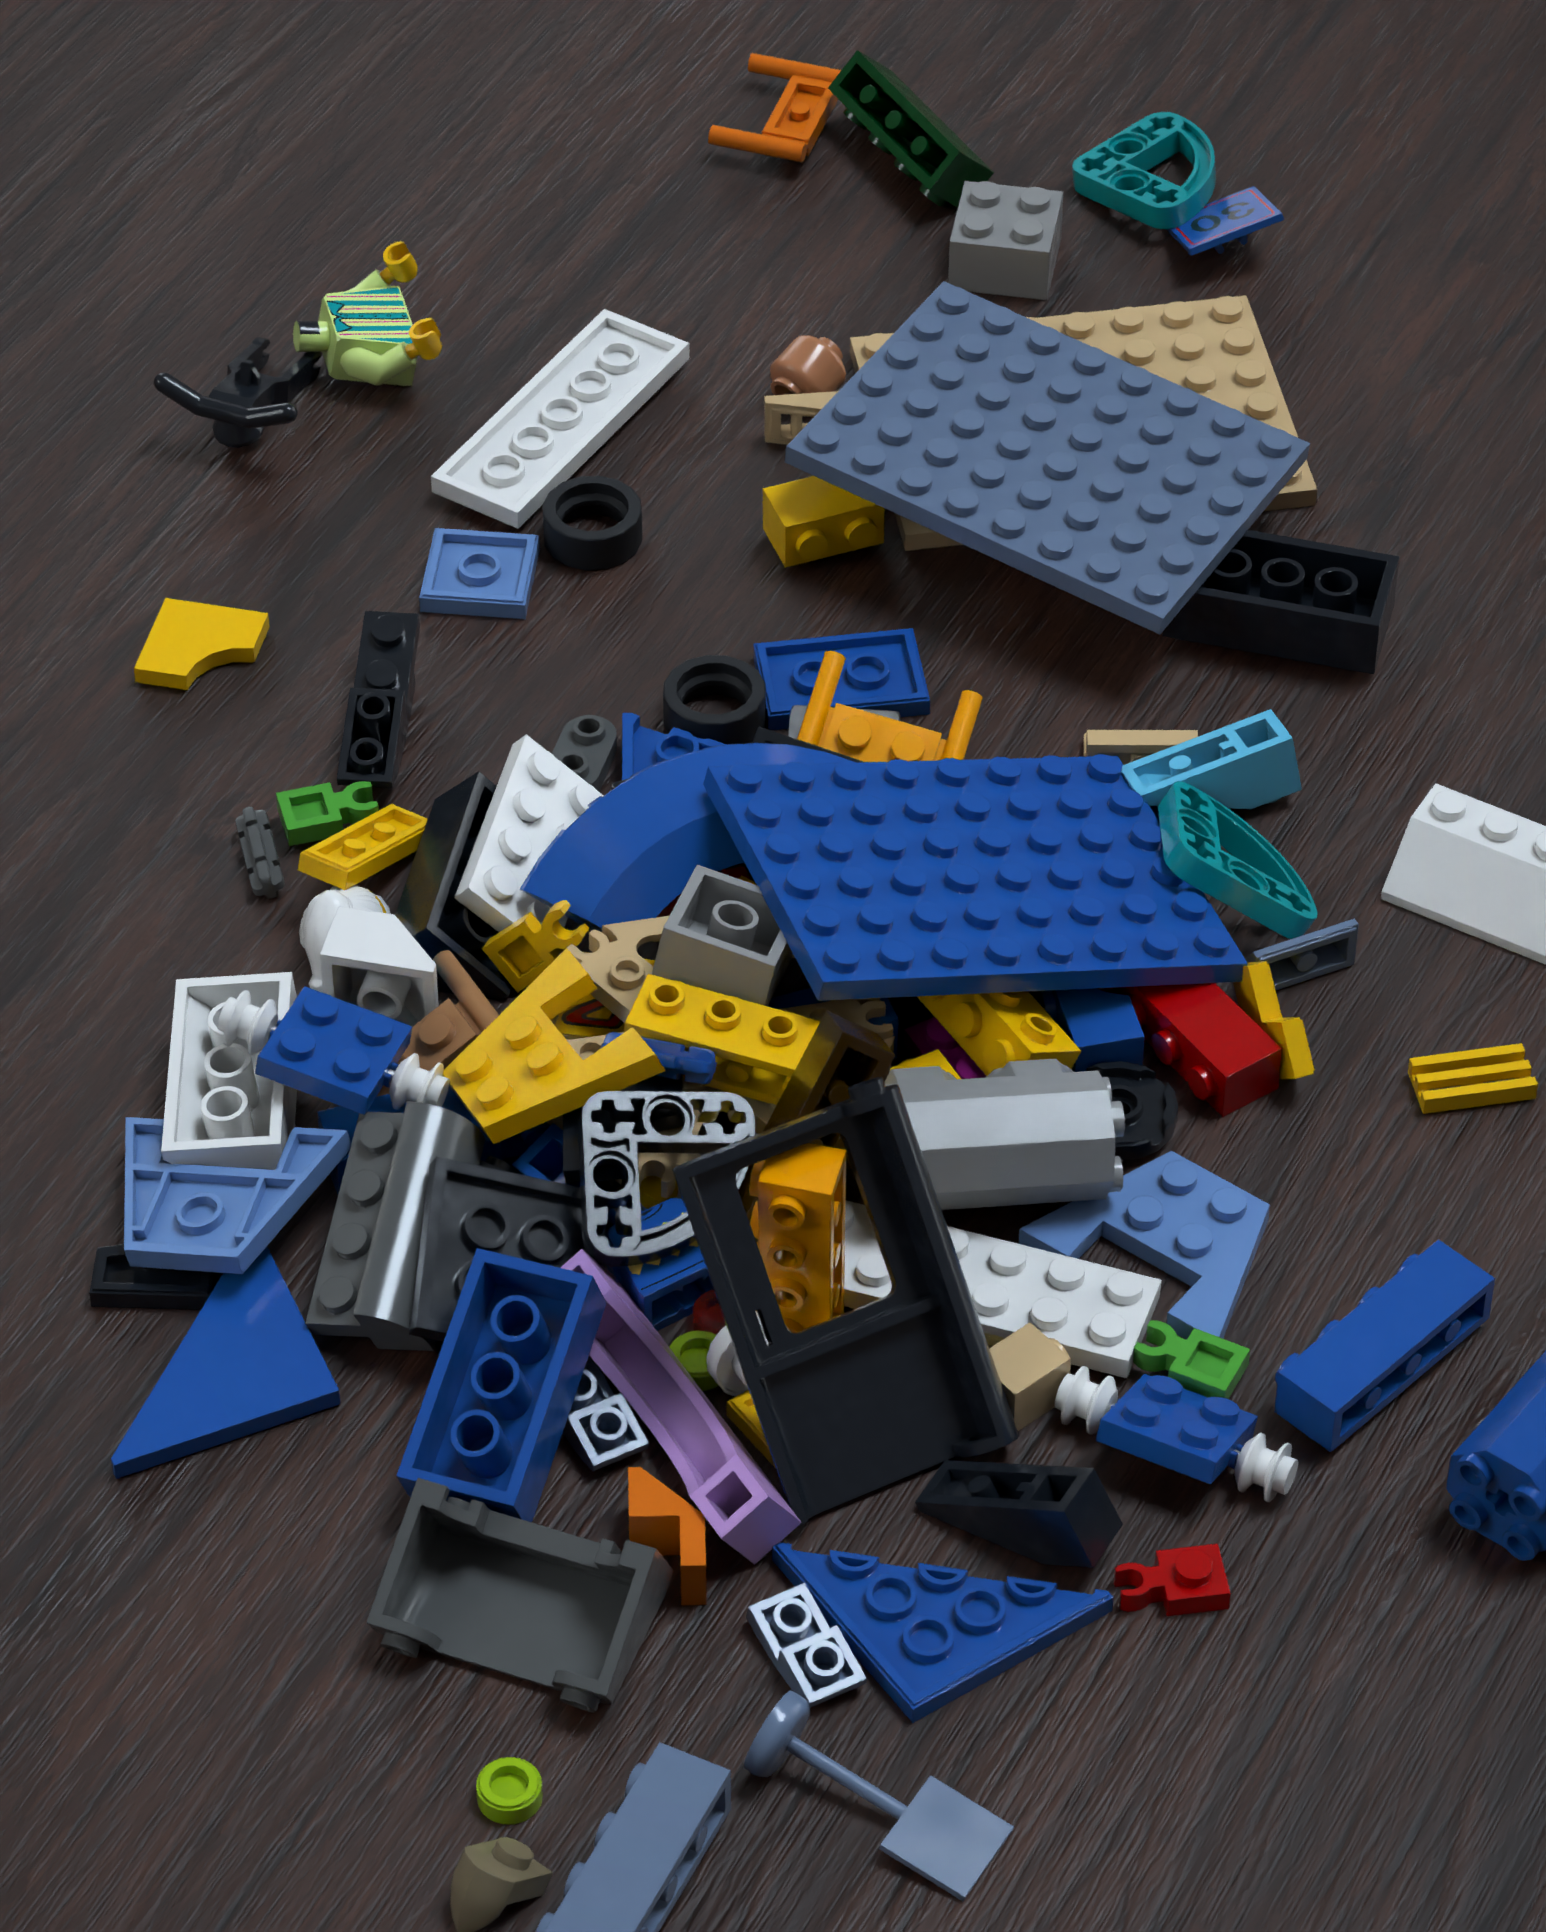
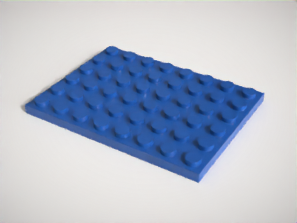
M1097 754L1089 757H1058L1048 755L1042 758L1010 759L994 757L992 759L973 760L945 758L935 761L895 759L889 762L856 763L853 761H840L838 763L820 764L789 762L781 765H749L739 763L732 766H708L703 785L752 878L762 892L768 908L781 929L818 1001L1242 982L1243 966L1248 965L1204 892L1177 877L1166 865L1163 856L1160 822L1148 803H1143L1142 796L1132 790L1121 773L1123 763L1118 756Z

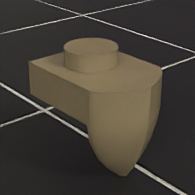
M501 1837L466 1846L455 1867L450 1885V1907L456 1931H478L494 1921L506 1905L543 1896L553 1872L533 1859L534 1853L528 1846L512 1838Z

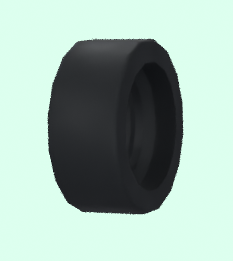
M580 476L562 482L549 492L543 503L545 548L555 560L568 567L585 571L606 570L625 563L637 553L643 541L641 499L630 486L617 479L604 476ZM586 515L606 516L619 522L613 527L598 531L579 530L566 524L572 519Z
M726 655L700 656L686 660L672 669L664 681L663 720L664 727L668 733L673 727L690 732L697 738H709L728 745L752 743L758 726L765 728L766 684L758 670L743 660ZM707 695H724L737 699L744 704L735 711L723 714H704L691 710L686 706L693 699Z

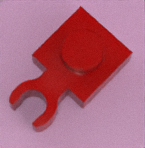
M1218 1543L1158 1550L1155 1554V1566L1152 1567L1143 1566L1138 1563H1124L1115 1568V1587L1125 1585L1137 1587L1136 1589L1120 1590L1119 1607L1123 1611L1142 1610L1153 1602L1162 1601L1167 1616L1225 1610L1230 1607L1231 1592Z

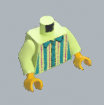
M399 241L389 245L383 253V259L387 268L381 272L375 269L358 285L345 292L328 293L322 298L319 321H296L294 324L293 342L295 350L297 352H322L329 376L334 379L367 382L373 385L412 386L417 357L420 355L422 359L430 360L439 356L442 344L439 340L441 332L436 322L432 318H425L412 324L400 286H391L394 280L401 283L413 280L418 271L417 263L412 254H410L406 244Z

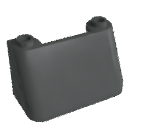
M417 1478L366 1622L373 1630L384 1635L381 1646L396 1653L415 1658L418 1656L419 1650L424 1649L562 1692L560 1701L581 1710L597 1712L599 1703L613 1704L664 1600L673 1574V1569L656 1548L626 1540L623 1551H621L614 1541L602 1538L601 1543L558 1531L491 1511L480 1501L472 1499L469 1503L455 1497H449L447 1501L450 1490L447 1486Z

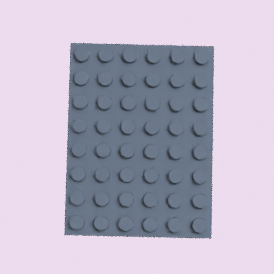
M943 281L786 446L785 463L1146 629L1161 634L1307 460L1310 443L1290 435L1284 430L1277 429L1245 415L1236 409L1229 408L1202 396L1189 388L1182 387L1150 373L1144 368L1137 367L1105 353L1099 348L1087 345L1051 327L1044 326L1017 314L1006 307L999 306L974 295L961 287Z

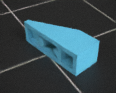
M1271 709L1122 765L1121 771L1131 789L1139 793L1143 798V803H1148L1149 806H1158L1173 783L1177 781L1196 787L1231 809H1253L1302 790L1293 738Z

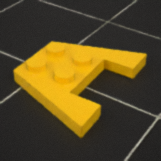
M568 948L443 1070V1076L450 1079L449 1086L493 1144L585 1105L588 1098L598 1092L620 1091L665 1071L656 1054L633 1027L582 1060L551 1020L597 990L588 972Z

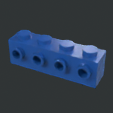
M1439 1239L1420 1255L1413 1254L1409 1256L1400 1266L1397 1274L1382 1287L1375 1286L1369 1289L1353 1311L1341 1321L1336 1319L1328 1323L1321 1331L1317 1340L1300 1355L1293 1353L1284 1360L1275 1376L1277 1390L1274 1412L1326 1450L1332 1452L1489 1319L1495 1278Z

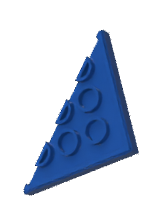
M268 1247L260 1253L243 1274H222L111 1457L112 1470L116 1479L341 1404L339 1388L305 1324Z
M781 1542L772 1546V1561L794 1586L803 1583L807 1585L829 1627L838 1625L854 1656L912 1723L1113 1611V1596L1106 1590L1095 1589L1094 1594L1059 1590L1057 1589V1583L1011 1576H1007V1582L971 1577L968 1576V1570L923 1563H918L917 1569L880 1563V1557L835 1550H830V1556L795 1551L792 1550V1544Z

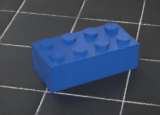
M479 1248L476 1249L396 1475L410 1498L417 1478L447 1486L450 1489L447 1501L449 1497L459 1498L469 1503L473 1499L483 1502L491 1511L528 1522L533 1521L607 1304L592 1275Z

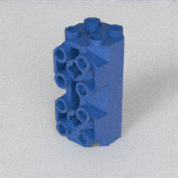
M1546 1351L1451 1455L1446 1489L1453 1498L1449 1505V1511L1456 1522L1462 1527L1475 1530L1501 1545L1510 1554L1522 1561L1532 1560L1538 1552L1546 1551Z

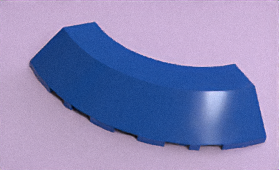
M747 743L712 746L681 755L671 760L655 763L631 775L630 779L618 785L605 796H599L589 803V808L566 830L562 829L546 848L519 890L549 907H552L559 901L567 900L571 906L565 913V916L580 925L586 923L591 931L597 930L602 932V925L656 918L666 906L683 892L696 865L720 871L733 865L745 863L703 785L708 766H732L739 763L749 765H781L789 762L820 764L851 760L825 751L788 744Z

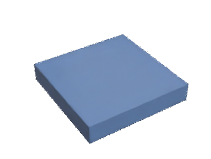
M435 528L419 596L420 612L526 619L540 552L539 535Z

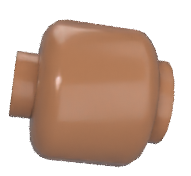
M810 335L798 336L770 366L771 390L773 394L787 395L837 391L844 383L846 377V370L841 360L843 357L841 350L833 341L826 337L818 339Z

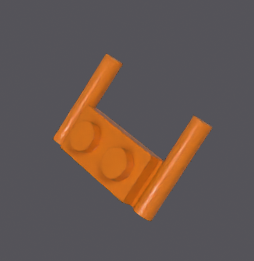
M752 53L748 62V72L787 79L789 82L762 130V134L712 125L708 135V143L803 162L805 157L809 156L838 101V98L828 87L841 70Z

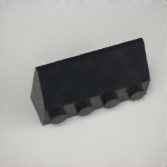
M478 771L434 800L395 916L432 960L441 951H451L487 999L503 1000L509 996L512 985L482 950L488 939L499 932L454 898L497 787ZM437 972L438 992L454 994Z

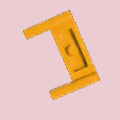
M835 651L825 652L797 737L798 740L863 762H889L895 759L935 761L945 758L964 760L983 699L979 693L970 690L962 691L947 740L941 738L942 733L839 703H836L835 708L831 707L846 658Z

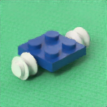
M306 986L303 987L282 1020H278L274 1000L268 999L260 1008L251 1005V996L248 990L242 991L237 999L229 997L219 1016L217 1029L224 1032L223 1043L225 1046H230L237 1038H241L248 1043L249 1055L253 1056L260 1052L257 1057L255 1074L363 1115L366 1114L383 1085L390 1088L391 1102L396 1110L400 1109L407 1101L442 1107L449 1089L450 1079L443 1076V1063L438 1062L428 1071L420 1068L419 1055L413 1053L400 1062V1064H397L410 1044L413 1026Z
M1082 1366L1075 1375L1066 1374L1057 1391L1055 1408L1062 1410V1424H1070L1076 1416L1086 1419L1087 1433L1093 1435L1097 1432L1096 1441L1210 1485L1228 1466L1235 1469L1234 1475L1240 1492H1245L1254 1483L1263 1487L1264 1500L1271 1502L1277 1492L1286 1495L1294 1481L1298 1460L1291 1457V1444L1286 1442L1277 1452L1266 1448V1436L1264 1433H1259L1253 1437L1258 1416L1241 1410L1235 1402L1229 1399L1206 1397L1183 1388L1181 1383L1173 1378L1161 1375L1150 1376L1144 1374L1118 1399L1114 1377L1107 1376L1098 1385L1090 1381L1089 1368L1086 1366Z

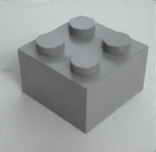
M965 181L949 242L948 283L961 287L968 292L1047 300L1061 242L1063 191L1046 190L1041 187L1026 188L998 185L988 181Z
M696 865L663 927L652 975L681 981L688 985L768 1006L792 959L793 953L768 908L758 885Z

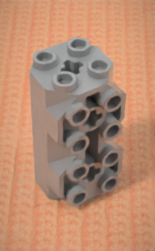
M1057 1059L1009 1061L1003 1068L994 1069L986 1078L956 1079L951 1073L945 1072L939 1066L898 1068L889 1071L884 1082L885 1086L899 1085L941 1210L1106 1199L1109 1192H1121L1123 1188V1167L1120 1157L1115 1156V1137L1124 1136V1110L1121 1101H1112L1109 1078L1102 1077L1099 1071L1073 1072L1068 1066L1063 1065Z

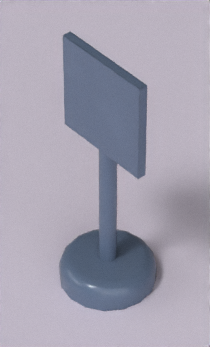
M790 1690L775 1705L754 1738L744 1761V1769L759 1777H769L778 1770L790 1753L896 1818L898 1821L880 1844L879 1849L961 1901H964L1013 1832L1014 1826L931 1775L909 1806L904 1805L801 1741L799 1738L809 1718L810 1706L805 1698Z

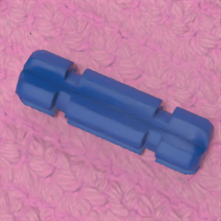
M608 1033L601 1048L623 1033ZM642 1037L665 1069L664 1072L655 1076L679 1080L681 1075H685L684 1081L702 1085L711 1082L717 1067L715 1053L712 1050L691 1046L688 1052L684 1051L685 1045Z

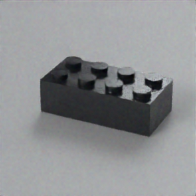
M1247 530L1164 629L1163 636L1188 642L1231 648L1243 652H1253L1294 661L1374 674L1395 603L1400 556Z

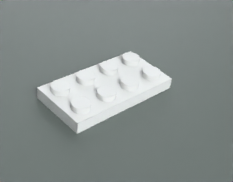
M527 734L512 744L454 898L498 932L529 912H532L540 924H542L544 917L551 907L519 889L538 858L562 829L566 830L589 808V803L604 795ZM565 915L559 919L562 927L565 926L568 918Z

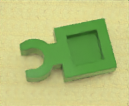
M369 781L352 783L344 791L333 793L330 782L276 793L277 810L289 846L327 839L342 831L343 824L350 823L353 825L379 811L377 801H373L372 785Z
M1150 1320L1147 1325L1146 1341L1158 1345V1347H1149L1140 1342H1137L1134 1346L1133 1363L1137 1367L1150 1372L1168 1370V1377L1177 1380L1183 1388L1206 1397L1229 1399L1249 1365V1348L1196 1328L1192 1330L1186 1340L1178 1337L1170 1325L1156 1320Z

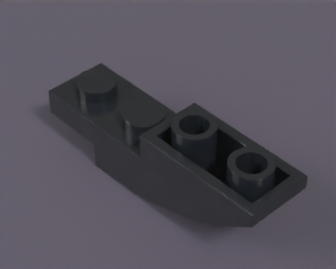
M365 611L354 688H350L337 773V785L349 786L355 782L369 781L372 787L393 788L405 748L416 684L414 668L420 632L419 614Z

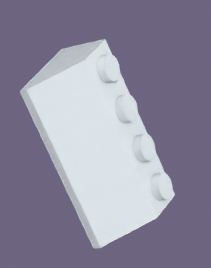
M1435 783L1410 818L1382 889L1381 899L1546 965V826Z
M292 972L176 979L161 1147L163 1160L171 1164L276 1169L291 1130L295 1127L297 1089L255 1074L257 1057L260 1052L253 1056L249 1055L248 1043L241 1038H237L232 1045L225 1046L223 1043L224 1032L219 1031L217 1025L220 1013L229 997L237 999L244 990L250 991L251 1005L259 1008L268 999L274 1000L278 1020H282L297 998Z

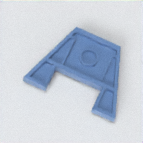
M126 1117L124 1251L131 1267L243 1274L349 1152L351 1141L348 1131L294 1127L291 1130L275 1170L171 1164L163 1160L161 1153L164 1119Z
M1170 1151L1123 1175V1188L1121 1192H1109L1106 1199L1072 1201L1020 1228L1019 1244L1079 1259L1102 1236L1191 1286L1185 1295L1167 1312V1324L1175 1330L1177 1335L1187 1340L1192 1330L1196 1328L1223 1339L1268 1223L1270 1204L1179 1154Z

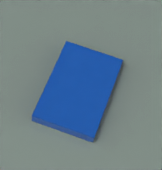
M913 628L753 644L755 668L766 684L765 716L768 730L788 729L792 706H808L826 651L838 652L846 658L831 707H835L836 703L856 709L899 712L900 717L930 715V697Z

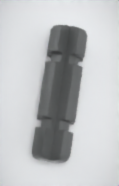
M249 806L242 810L243 815L237 817L235 823L252 892L256 896L266 895L267 899H273L278 896L277 891L284 888L285 881L268 814L265 810H254L252 806Z

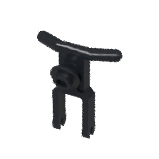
M256 337L251 345L227 365V377L213 388L209 397L201 395L166 372L156 375L154 386L159 392L194 415L213 419V432L219 443L227 447L239 448L256 442L263 434L264 427L289 424L295 421L298 415L297 409L288 402L311 381L317 378L321 366L314 364L321 357V353L305 352L282 376L273 377L258 372L259 369L265 367L270 354L263 351L269 346L270 341L266 338Z

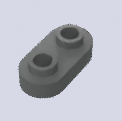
M583 715L574 718L564 726L552 754L600 792L617 753L616 728L609 720L596 715Z

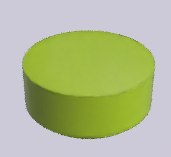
M691 1331L677 1337L669 1348L700 1389L707 1391L719 1386L707 1371L706 1361L710 1344L716 1337V1334L707 1331Z
M504 1757L487 1764L477 1777L476 1791L479 1809L488 1819L496 1823L511 1825L524 1822L534 1816L542 1804L541 1775L534 1765L524 1759Z

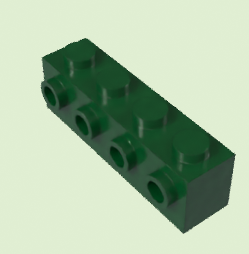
M859 50L854 53L828 87L846 106L843 113L862 129H868L871 132L868 136L870 141L885 153L893 154L897 158L893 162L894 165L915 181L918 179L922 183L919 190L938 206L942 207L947 201L958 208L965 181H988L994 174L890 69Z

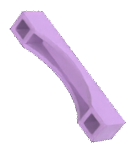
M581 1249L561 1268L592 1275L607 1303L589 1356L623 1394L653 1433L678 1470L690 1498L719 1537L752 1563L756 1564L772 1550V1546L782 1541L802 1522L616 1276Z

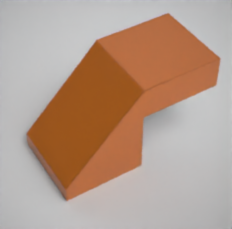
M628 1467L629 1541L656 1548L662 1556L680 1555L681 1605H707L705 1516L643 1468Z

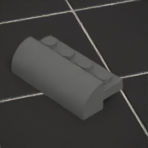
M407 1101L404 1113L366 1112L365 1115L359 1113L305 1322L313 1335L370 1337L377 1349L434 1351L436 1340L409 1335L429 1166L436 1156L479 1165L486 1138L475 1124L448 1109Z

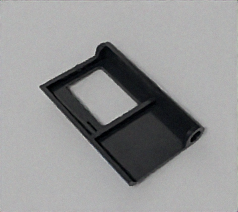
M883 1077L869 1079L847 1088L850 1096L847 1100L697 1157L672 1169L790 1508L802 1522L801 1524L808 1522L809 1518L818 1513L955 1456L972 1457L1004 1447L1019 1437L899 1085L885 1086ZM835 1133L841 1137L892 1287L890 1293L884 1298L797 1333H791L787 1330L735 1179L739 1170ZM756 1310H757V1312H758V1315H759V1318H760L762 1327H763V1329H764V1332H765V1335H766V1338H767V1341H768V1344H767V1345H766V1341H765V1338H764L762 1329H761V1327H760V1324H759V1321H758V1318H757V1315H756V1312H755Z

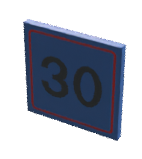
M1255 186L1206 204L1188 222L1176 228L1166 230L1191 256L1210 248H1214L1219 254H1222L1224 252L1223 243L1237 239L1242 245H1245L1248 241L1247 234L1283 221L1284 218L1283 214Z

